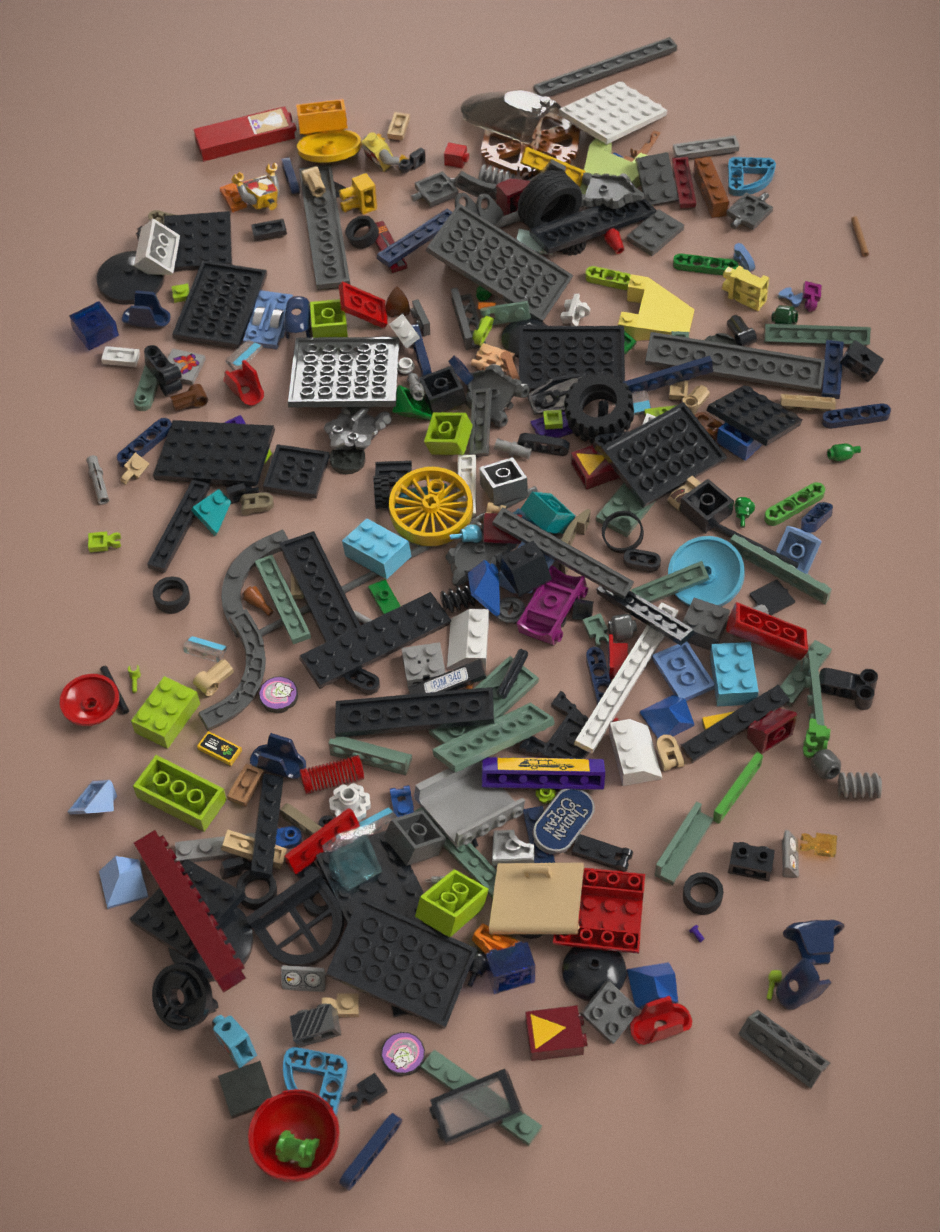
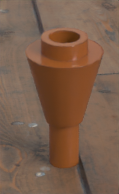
M250 586L244 591V601L261 609L268 616L273 614L274 611L266 604L257 586Z

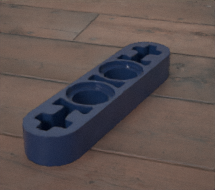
M417 323L412 324V327L420 338L413 343L421 374L424 376L432 372Z
M880 403L829 410L823 414L822 425L825 428L833 429L883 422L889 419L891 408L887 404ZM865 412L868 413L870 416L863 417L861 416V413ZM850 415L852 419L847 420L843 416Z
M168 418L158 419L117 454L119 466L123 468L134 453L143 457L166 438L172 425L171 420ZM150 435L156 436L152 440L147 439V437ZM136 446H143L141 450H134Z
M591 647L586 652V662L598 705L605 694L599 692L598 687L606 686L608 688L611 680L603 650L598 647ZM594 654L596 655V657H598V663L596 664L594 657L592 656ZM595 670H602L604 674L596 676L593 672Z
M391 1113L341 1176L339 1180L341 1186L348 1191L355 1186L401 1126L403 1120L399 1116Z

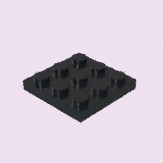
M277 444L263 484V490L317 499L330 458L329 452Z

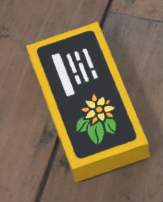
M209 731L197 745L198 750L230 766L233 765L242 752L241 747Z

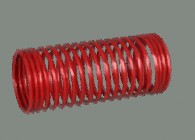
M359 755L350 757V759L348 757L347 759L344 758L343 761L341 759L339 761L336 760V763L335 761L329 762V765L326 762L325 765L322 764V767L319 764L318 767L315 766V769L313 766L311 768L308 767V771L306 768L300 769L305 794L311 793V790L314 793L313 784L315 791H318L316 781L319 791H321L319 779L322 789L324 790L323 779L326 789H328L326 776L331 788L329 774L333 787H335L333 774L336 785L339 786L336 772L340 785H342L339 769L344 785L346 783L343 770L349 784L346 767L351 783L353 781L350 768L354 782H356L354 769L357 780H364L365 777Z

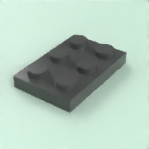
M668 152L636 158V166L645 199L652 206L677 202L678 195Z
M658 209L655 214L651 215L627 235V241L647 254L654 256L684 230V224Z

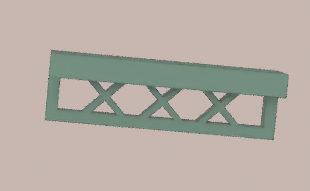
M347 737L330 738L328 743L330 755L343 759L348 757L350 759V757L359 755L361 764L402 775L407 774L412 761L411 754Z
M697 801L656 864L655 876L672 886L713 823V818L701 812L702 804Z

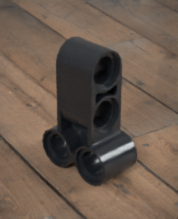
M149 345L145 347V365L159 382L162 393L168 396L181 390L180 378H182L179 367L175 363L171 364L157 346Z
M832 668L820 670L821 693L855 700V706L860 710L871 708L878 681V674L875 670L864 669L861 674Z

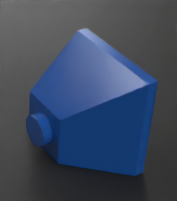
M483 560L468 572L471 596L497 617L500 615L499 571L494 564H489L486 560Z

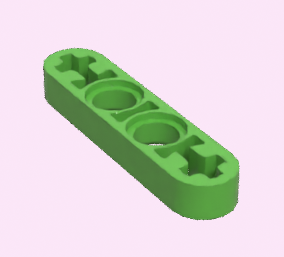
M814 482L768 508L764 517L766 524L770 526L779 525L822 500L825 494L824 485ZM803 497L807 501L802 503L799 502L797 499ZM790 506L792 507V510L786 511L783 509V507Z

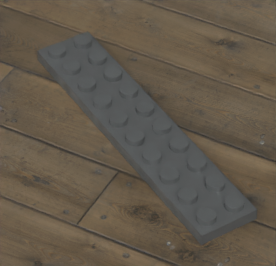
M331 164L317 166L326 192L318 198L312 196L308 185L304 184L301 176L302 170L312 167L299 168L317 290L339 287L342 281L350 284Z
M656 332L650 333L645 365L670 368L710 356L713 372L707 375L818 393L821 391L824 359Z

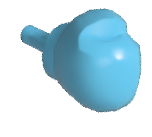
M470 524L461 529L460 534L450 535V539L462 538L463 542L479 543L482 540V531L478 525Z

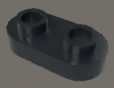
M632 548L624 553L623 561L629 568L654 572L661 566V557L655 552Z
M363 668L344 677V681L348 685L366 694H374L380 688L378 676Z

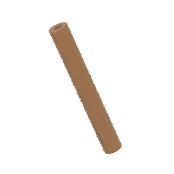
M854 216L851 218V222L862 255L867 257L869 251L858 218Z

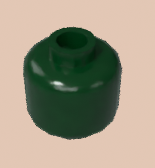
M780 305L772 312L771 319L775 324L796 325L798 322V311L793 306Z

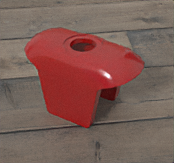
M246 360L242 361V369L224 372L225 377L223 381L243 403L249 406L255 405L264 398V391L257 372ZM248 387L249 391L242 393L241 388Z
M667 996L645 1004L641 1013L630 1023L631 1035L638 1044L642 1045L661 1041L689 1030L692 1027V1018L684 1005L673 1003L671 997ZM657 1021H664L666 1023L657 1028L654 1026Z

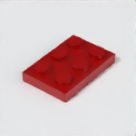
M343 281L340 283L341 311L383 329L388 325L384 299Z

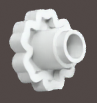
M355 783L349 786H339V788L333 791L334 796L329 799L330 812L332 814H336L337 817L350 808L354 811L358 822L366 817V810L371 808L370 795L364 793V788Z

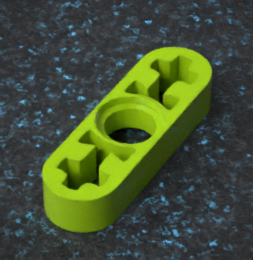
M590 266L586 269L585 279L589 283L628 290L631 274L596 266ZM611 276V277H613L614 279H612V280H607V279H605V277Z

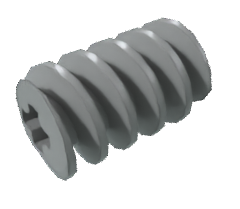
M485 164L482 165L479 173V180L491 184H499L509 178L515 179L514 173L510 176V171H507L504 175L503 169L498 173V168L492 171V166H489L486 170Z
M844 772L839 773L837 783L839 797L841 792H843L845 798H848L849 792H851L853 798H856L857 792H860L861 798H864L865 793L868 792L869 797L872 798L874 792H876L877 797L881 798L882 780L881 776H878L876 772L872 773L871 777L868 772H865L863 777L860 772H857L855 777L852 772H849L847 776H845Z

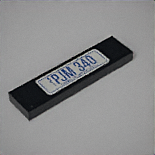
M479 659L408 688L410 694L453 691L487 677L483 662Z

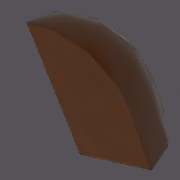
M398 286L392 290L386 301V313L391 317H394V315L403 314L407 316L410 314L409 301Z

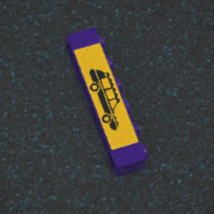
M487 757L482 760V787L604 789L605 785L604 759Z

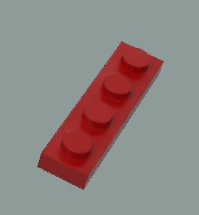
M350 808L346 809L287 853L284 858L291 872L297 874L316 860V855L328 851L360 827L354 811Z

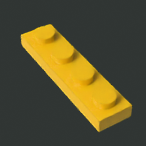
M525 147L520 161L521 164L541 172L549 161L553 159L566 166L564 173L579 187L581 186L585 170Z

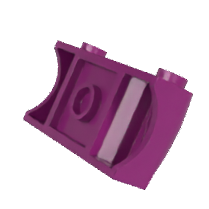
M551 565L549 572L552 581L537 588L520 617L517 627L519 633L555 645L562 640L563 631L561 624L575 599H582L587 596L588 587L585 576H570Z

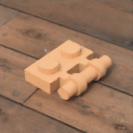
M483 343L476 354V359L472 360L471 365L482 371L490 364H496L501 367L505 374L506 369L500 355L506 350ZM510 352L512 359L514 361L515 353Z

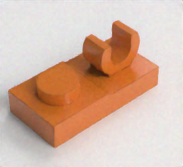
M230 183L220 187V192L232 213L247 208V203L242 201L236 184Z

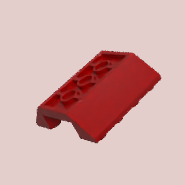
M584 868L578 934H554L553 945L639 954L645 874Z

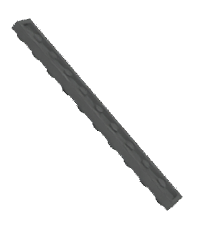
M671 37L537 83L533 85V90L540 99L670 54L677 51L678 46Z

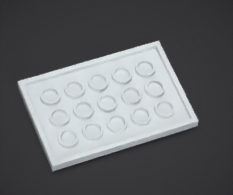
M617 82L560 108L558 115L607 145L666 116L667 110L660 104L651 101L648 97L641 95L637 90L626 86L625 83Z

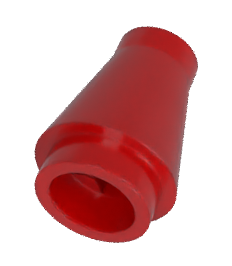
M613 228L604 234V240L616 254H620L625 250L619 231Z

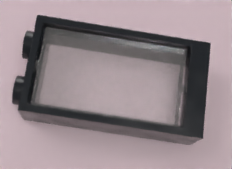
M505 1068L430 1099L432 1106L429 1107L432 1118L434 1120L437 1119L439 1128H437L439 1138L448 1145H452L524 1114L509 1072Z

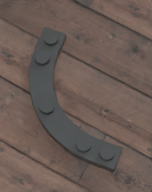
M551 159L535 177L550 170L565 172L566 166ZM460 171L453 180L452 185L476 197H479L481 194H488L492 199H496V184L481 181L463 171Z
M283 529L248 546L236 557L225 575L221 594L222 606L226 620L236 638L239 635L229 621V616L244 610L241 602V589L249 575L248 572L253 566L256 567L255 561L280 552L279 543L289 540Z
M247 609L229 616V621L239 635L244 647L246 657L245 671L240 684L229 696L198 713L207 731L239 715L255 698L263 680L266 665L264 641Z

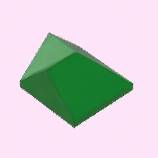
M400 385L397 387L396 406H393V413L404 417L431 421L433 413L424 396L422 400L418 401L413 398L408 388Z

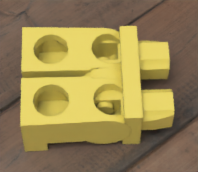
M738 266L736 270L728 267L724 271L723 277L726 280L722 285V290L728 292V298L735 299L737 302L759 311L767 301L769 277L763 275L760 278L741 266Z

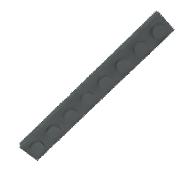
M503 507L493 521L492 525L525 544L534 541L546 556L585 576V578L622 599H625L634 584V581Z

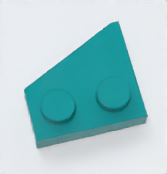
M218 489L192 507L191 511L216 536L231 501Z

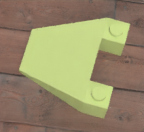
M597 138L592 141L584 167L585 173L616 176L624 173L630 177L635 188L641 186L635 159L631 162L611 154L612 142L606 145ZM639 153L636 158H638V157H643V156H648V155H645V154H643V153ZM581 183V192L586 194L588 186Z

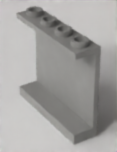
M482 760L458 772L448 768L416 784L414 799L456 848L469 844L473 839L486 835L490 830L503 826L513 818H518L523 813L525 804L523 798L514 801L503 788L482 787Z

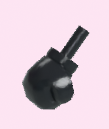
M477 950L469 969L472 975L467 986L471 988L477 976L482 977L492 962L482 951Z

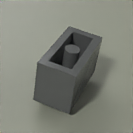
M320 1004L317 1008L300 1010L296 1014L289 1016L293 1041L300 1047L342 1035L338 1011L331 1004Z

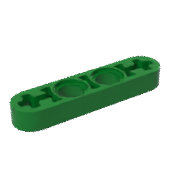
M682 253L676 254L673 257V267L681 271L723 276L724 271L728 267L736 270L739 266L738 262L732 259ZM699 262L701 263V265L696 266L693 263ZM716 264L718 265V267L713 268L710 265Z

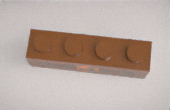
M711 157L695 159L693 175L711 218L727 216L729 199Z

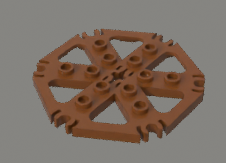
M529 110L496 119L492 122V127L487 126V129L485 128L481 155L482 158H485V162L488 165L503 169L506 172L510 171L515 176L519 172L520 177H522L523 173H528V177H531L533 172L534 177L540 171L520 163L525 147L571 164V159L575 160L578 155L581 136L580 128H576V125L563 117L545 110L543 114L542 110H539L538 113H533V110H530V114ZM521 118L526 119L524 131L506 124ZM546 119H552L554 122L562 124L551 129L542 130L543 121ZM490 137L506 141L496 146L489 145ZM573 138L572 145L570 147H563L558 144H555L557 142ZM520 154L519 162L516 164L502 160Z

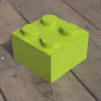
M340 299L310 302L313 338L348 337L346 313L341 311Z
M433 412L424 443L431 454L464 455L473 425L466 413Z

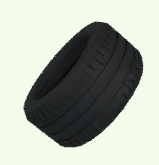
M550 170L541 173L529 182L521 193L518 200V215L532 229L578 213L582 204L581 189L563 171Z

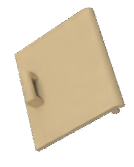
M498 863L489 933L578 934L584 863Z

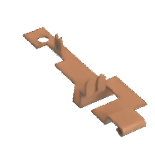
M654 130L650 135V143H645L641 150L633 151L631 148V156L637 157L639 153L647 155L661 132ZM628 156L623 158L631 162L634 160V158Z

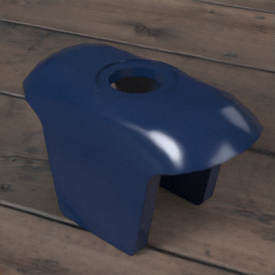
M135 291L134 305L127 308L122 315V322L132 326L147 328L164 327L171 319L170 313L161 307L155 292Z
M293 296L289 298L286 304L284 320L286 339H290V333L304 331L306 332V337L310 338L312 326L310 302L306 297ZM294 309L301 310V313L298 315H293L291 312Z
M270 733L268 743L258 746L250 757V764L273 775L290 779L301 777L300 769L306 768V760L297 752L293 740Z
M834 919L795 922L785 928L783 936L797 944L802 958H813L816 961L814 965L829 964L830 954L834 951V937L844 929L845 925Z
M802 958L777 986V999L787 1010H795L801 1005L819 998L831 985L830 979L820 981L819 974L814 967L816 961L813 958ZM796 981L798 983L797 992L790 988V982Z

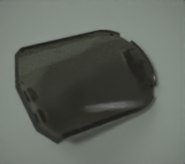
M516 90L487 92L471 96L462 103L461 112L463 118L470 124L530 144L532 143V136L539 120L549 112L558 115L559 109L562 107L548 97H542L528 91Z

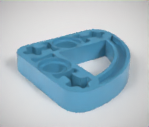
M730 158L728 162L729 194L732 196H743L746 192L754 194L763 190L774 177L776 162L771 158ZM749 164H754L755 167H750V166H748V165H749ZM743 173L765 174L760 180L744 185ZM733 175H738L739 178H734V177H732V176H733Z
M298 1047L288 1049L283 1061V1075L287 1090L298 1089L294 1082L293 1070L324 1076L319 1096L326 1102H328L327 1098L331 1099L330 1106L336 1115L348 1071L346 1059L340 1055ZM297 1054L301 1060H296L295 1063H292L291 1058ZM305 1056H307L306 1066L303 1063V1060H305ZM313 1058H320L322 1064L320 1067L314 1068L310 1065ZM326 1060H329L328 1069L326 1070ZM337 1062H340L341 1067L343 1068H339L338 1071H335L333 1066H336ZM329 1083H337L339 1086L338 1090L334 1093L328 1092L326 1087Z

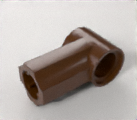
M201 384L191 385L188 391L170 397L175 411L193 405L195 407H203L208 403V397Z

